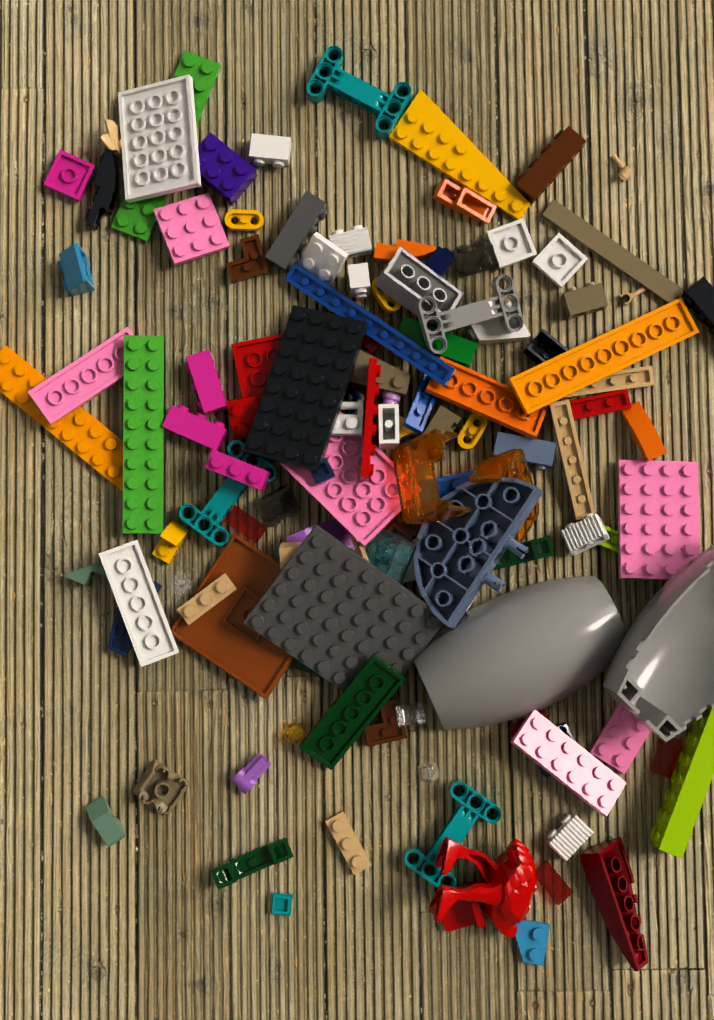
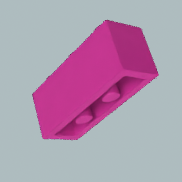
M209 349L187 356L185 367L188 375L192 374L194 381L191 382L193 392L198 393L200 400H197V405L200 412L204 411L207 416L228 409Z
M180 404L177 407L171 405L162 425L164 429L211 450L220 451L228 433L223 423L216 420L213 423L206 420L207 417L198 412L195 415L188 412L189 409Z
M214 449L211 450L205 465L206 469L261 491H264L271 474L266 470Z

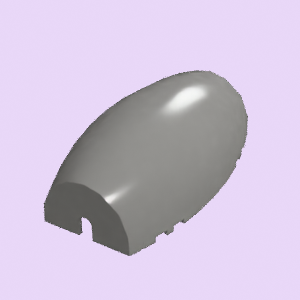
M714 545L693 558L674 574L640 612L616 652L603 684L606 692L617 703L665 742L686 730V725L693 719L698 721L702 718L701 713L708 707L714 708Z
M596 576L567 577L517 588L468 610L454 629L448 626L441 628L413 661L443 730L471 729L520 718L534 710L544 709L568 697L610 667L626 635V631L610 595Z

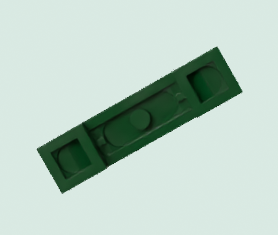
M550 536L521 543L529 548L527 553L519 549L520 552L525 554L522 559L507 549L493 570L553 556L554 551Z
M285 837L227 861L212 869L211 873L219 890L237 882L241 878L294 856Z

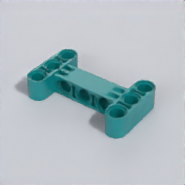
M338 46L328 47L307 83L309 101L320 103L327 92L330 91L378 116L375 122V133L380 139L389 138L411 100L410 85L406 82H399L389 95L342 70L343 53L341 48ZM331 56L339 57L334 61L330 59ZM327 72L330 75L327 77H322L321 73ZM313 89L320 90L318 94L311 93ZM403 91L406 92L407 95L401 97L398 95V93ZM391 108H395L398 110V112L390 113L388 110ZM381 125H387L389 128L387 130H381L379 127Z
M234 440L230 442L227 451L231 457L248 463L250 458L256 457L243 452L245 444L241 441ZM241 446L242 452L239 455H234L232 453L233 447ZM256 457L258 459L256 467L263 470L272 469L274 471L273 477L268 479L267 482L268 484L274 483L278 478L276 468L265 459ZM227 477L202 511L191 504H185L180 507L179 516L213 544L221 547L226 546L230 540V534L219 524L249 485ZM188 508H192L194 511V515L190 519H186L184 516V512ZM203 520H208L210 523V527L206 531L200 529V523ZM224 532L225 540L218 543L216 541L217 533Z
M460 779L453 780L449 785L451 796L460 804L427 853H424L415 846H410L404 851L405 864L436 887L442 884L441 879L445 876L452 878L451 883L447 886L454 888L456 886V879L451 871L447 875L441 874V867H435L432 873L424 871L426 865L431 864L435 866L443 839L447 837L461 844L479 816L491 824L499 822L502 817L501 809L496 803ZM456 785L464 787V791L459 795L453 793V788ZM474 796L480 798V804L477 806L470 804V800ZM491 808L497 810V814L493 818L487 816V811ZM410 853H416L419 856L414 862L409 861L407 857Z

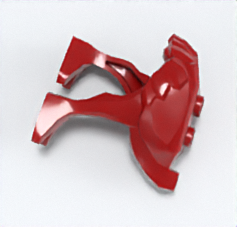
M445 837L438 852L435 867H441V874L447 875L456 859L462 857L470 860L477 866L484 883H475L460 889L440 884L430 903L428 913L435 914L434 920L440 923L456 901L485 903L486 912L494 927L505 937L514 938L518 930L516 924L523 921L526 913L529 912L532 894L536 891L537 887L535 866L530 850L527 849L523 842L514 838L506 847V851L493 860L488 858L483 851L469 849L457 841Z

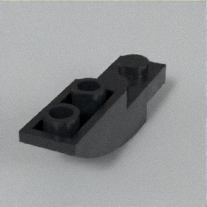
M109 149L102 153L100 167L98 171H95L92 179L98 192L94 193L93 205L91 210L87 211L85 220L87 225L94 230L98 229L104 213L112 215L117 198L118 169L115 155Z

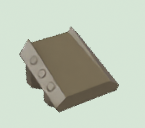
M154 759L134 786L132 793L138 796L142 803L150 804L161 814L169 816L190 785V782Z

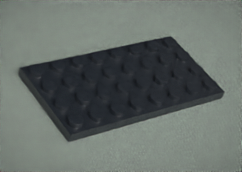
M293 305L243 448L245 454L319 473L368 328L367 322Z

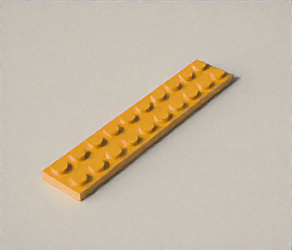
M681 297L511 377L508 381L525 415H529L699 333V330Z
M4 345L0 350V392L123 492V440L82 407L77 408L51 426L28 393V391L47 378L8 346Z

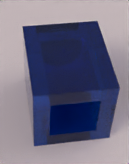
M438 246L426 266L443 278L453 264L455 256H453V252L448 248L443 247L442 249Z

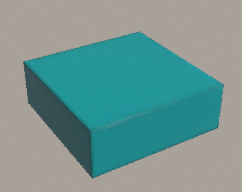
M273 892L271 914L291 916L293 894Z

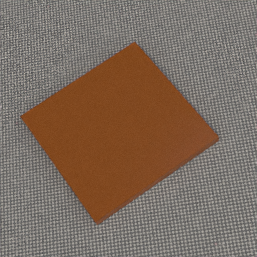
M234 533L192 597L224 573L228 575L237 587V590L191 625H188L180 614L171 627V631L175 638L267 700L294 660V657L244 624L243 620L281 571L280 562Z

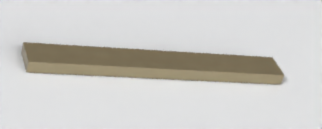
M553 199L541 217L633 281L645 287L646 290L668 304L674 301L682 290L680 286Z

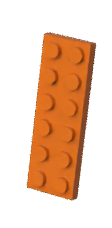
M440 356V359L457 370L446 387L430 378L425 390L426 393L531 439H536L549 405L529 415H525L512 387Z

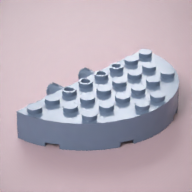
M502 476L478 478L459 485L448 495L443 496L427 514L419 530L416 551H414L415 577L420 593L430 607V610L446 626L453 629L457 626L483 584L488 585L497 593L503 590L496 584L505 587L506 582L493 575L492 571L507 549L521 559L525 554L520 552L519 549L525 553L528 552L529 548L516 541L514 537L544 493L541 489L516 478Z

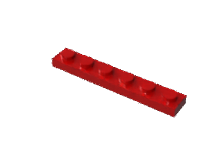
M369 358L360 481H369V476H373L374 464H370V456L375 455V444H371L372 436H376L377 424H373V416H377L378 404H374L375 397H379V385L376 384V377H380L381 365H377V358Z

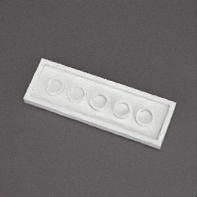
M138 540L99 553L140 666L143 667L179 653Z

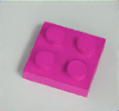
M59 150L43 185L81 202L97 167L92 163Z

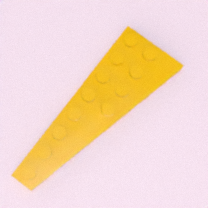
M420 90L390 134L389 140L458 184L496 205L499 210L513 219H521L529 208L530 203L442 110Z

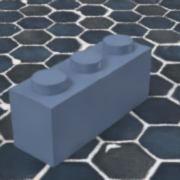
M497 432L491 457L496 458L495 461L507 463L509 460L515 461V465L527 467V464L535 465V469L546 470L553 465L556 443Z

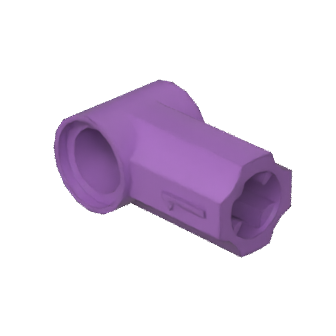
M258 753L231 781L246 794L257 783V779L269 768L271 763L262 754Z

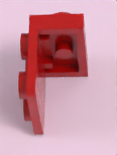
M473 881L456 885L455 888L469 887L473 885ZM460 900L450 907L442 919V923L447 932L477 924L478 928L486 926L485 919H488L485 906L480 907L479 902Z

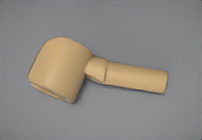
M615 154L612 156V159L621 170L618 173V177L625 182L631 175V169L628 166H624Z
M642 287L632 293L625 292L621 294L620 299L623 296L629 297V301L623 305H629L635 296L643 293L646 289Z

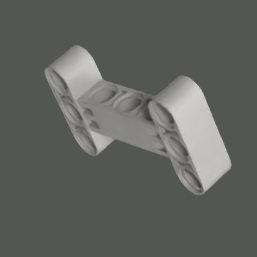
M502 274L492 280L491 285L494 297L443 312L438 311L434 298L425 296L418 299L415 307L427 350L432 354H441L447 348L444 332L500 317L505 331L517 332L521 330L524 320L512 277ZM500 279L506 281V288L504 290L498 285ZM506 298L511 301L510 309L504 307L503 302ZM424 300L430 303L429 311H424L421 307ZM510 318H514L517 322L514 329L509 326ZM429 320H433L436 324L434 331H430L427 328ZM435 339L441 343V348L438 351L432 347Z

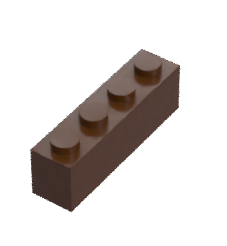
M570 126L564 131L561 129L554 137V143L552 145L548 143L541 152L543 155L539 159L535 158L528 166L530 168L526 174L522 172L516 179L517 185L515 188L531 204L541 196L584 147L586 140Z

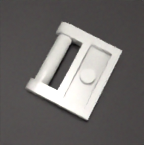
M358 399L357 402H342L340 410H358V413L338 414L331 436H364L366 407L364 399Z

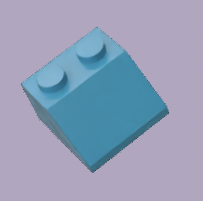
M74 243L59 254L60 261H58L59 270L61 273H64L65 277L62 280L64 289L72 296L95 290L86 253L78 243Z

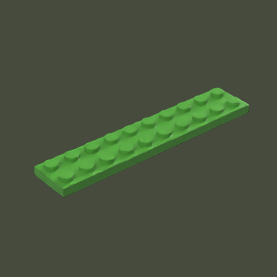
M184 50L173 78L190 74L193 79L197 127L221 69V64ZM169 194L128 203L124 195L111 228L149 243L157 224L153 209L163 207Z
M124 335L122 534H161L163 532L164 427L162 425L164 423V336Z

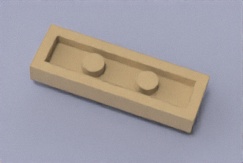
M224 573L177 610L186 623L191 625L235 592L237 587L228 575Z
M341 811L326 819L325 822L352 873L356 875L372 866L345 813Z

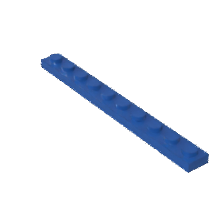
M294 263L284 280L335 314L367 322L366 335L446 387L457 369L299 264Z

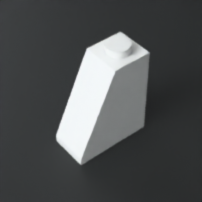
M511 301L505 304L504 307L510 309ZM500 317L475 323L468 327V334L471 340H476L478 344L526 341L531 336L525 324L517 332L505 331ZM510 318L509 326L514 329L517 322L514 318Z

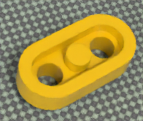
M233 209L228 211L224 218L226 226L233 231H259L264 225L263 215L257 210ZM238 219L239 221L238 223L233 224L232 220ZM253 219L258 220V223L253 225L251 224V221Z
M376 277L370 285L372 294L386 313H396L400 309L401 304L385 292L377 289L374 285L378 278ZM388 302H391L393 304V307H390L388 305Z
M474 413L470 415L457 437V443L460 448L470 450L476 445L487 427L486 418ZM475 420L480 421L479 427L474 426L473 422ZM469 437L470 443H464L463 438Z

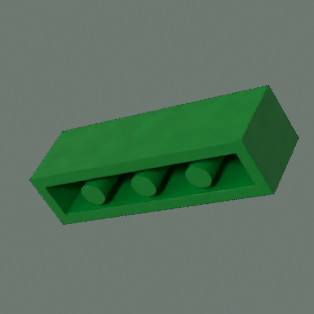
M403 316L398 331L427 350L420 323ZM427 325L430 331H434L435 327ZM444 332L447 348L443 353L434 355L439 358L442 356L469 368L478 343ZM437 339L432 343L434 350L438 351L441 348V343Z

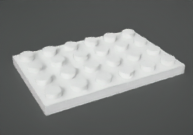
M190 74L118 92L125 200L128 203L200 187L201 176L193 79Z

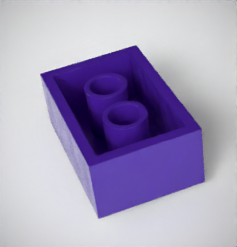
M210 132L198 146L201 181L233 206L257 177L256 169Z

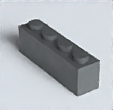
M305 191L265 256L266 262L284 273H287L292 268L293 264L297 262L296 257L298 254H302L306 249V241L309 236L312 237L316 233L317 223L319 220L323 221L327 215L328 210H326L327 205L325 201Z

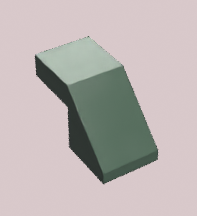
M94 563L68 573L67 578L89 586L94 573L106 578L107 575L102 565Z
M101 796L86 806L92 824L108 847L126 837L121 821L112 814L106 798Z

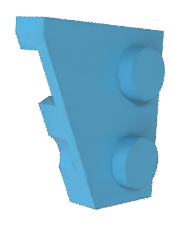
M524 919L516 924L518 930L515 935L524 963L544 966L550 924Z

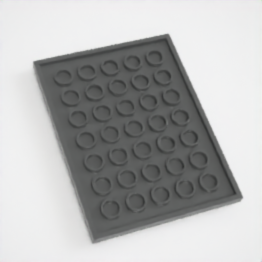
M318 525L313 527L243 620L244 624L342 691L373 653L404 675L414 662L413 659L423 651L444 624L432 613L424 600Z

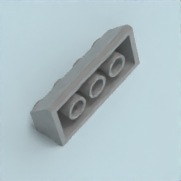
M402 247L398 248L374 283L376 287L416 316L415 305L418 299L430 296L434 298L438 311L443 312L455 308L464 294ZM424 300L421 304L422 309L429 311L430 303ZM433 320L427 322L428 325L436 327Z

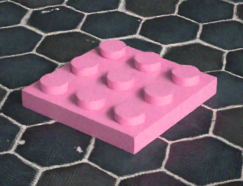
M209 192L153 209L174 266L229 249V242Z

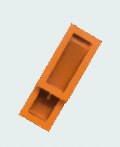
M446 178L439 182L432 196V199L485 224H489L497 208L496 205L466 187L461 188Z
M397 239L396 246L377 242L373 263L388 264L399 247H402L419 261L435 255L436 246Z
M639 401L631 404V409L621 411L634 443L638 445L646 462L667 453L655 427Z

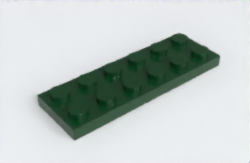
M373 653L299 744V748L332 770L405 681L406 677Z

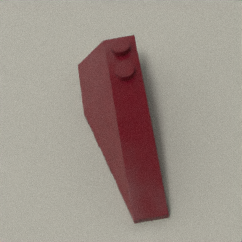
M621 837L590 846L580 853L579 856L595 902L612 937L633 970L639 971L649 961L644 935L640 934L641 916L637 915L636 912L637 894H633L631 884L635 883L634 876Z

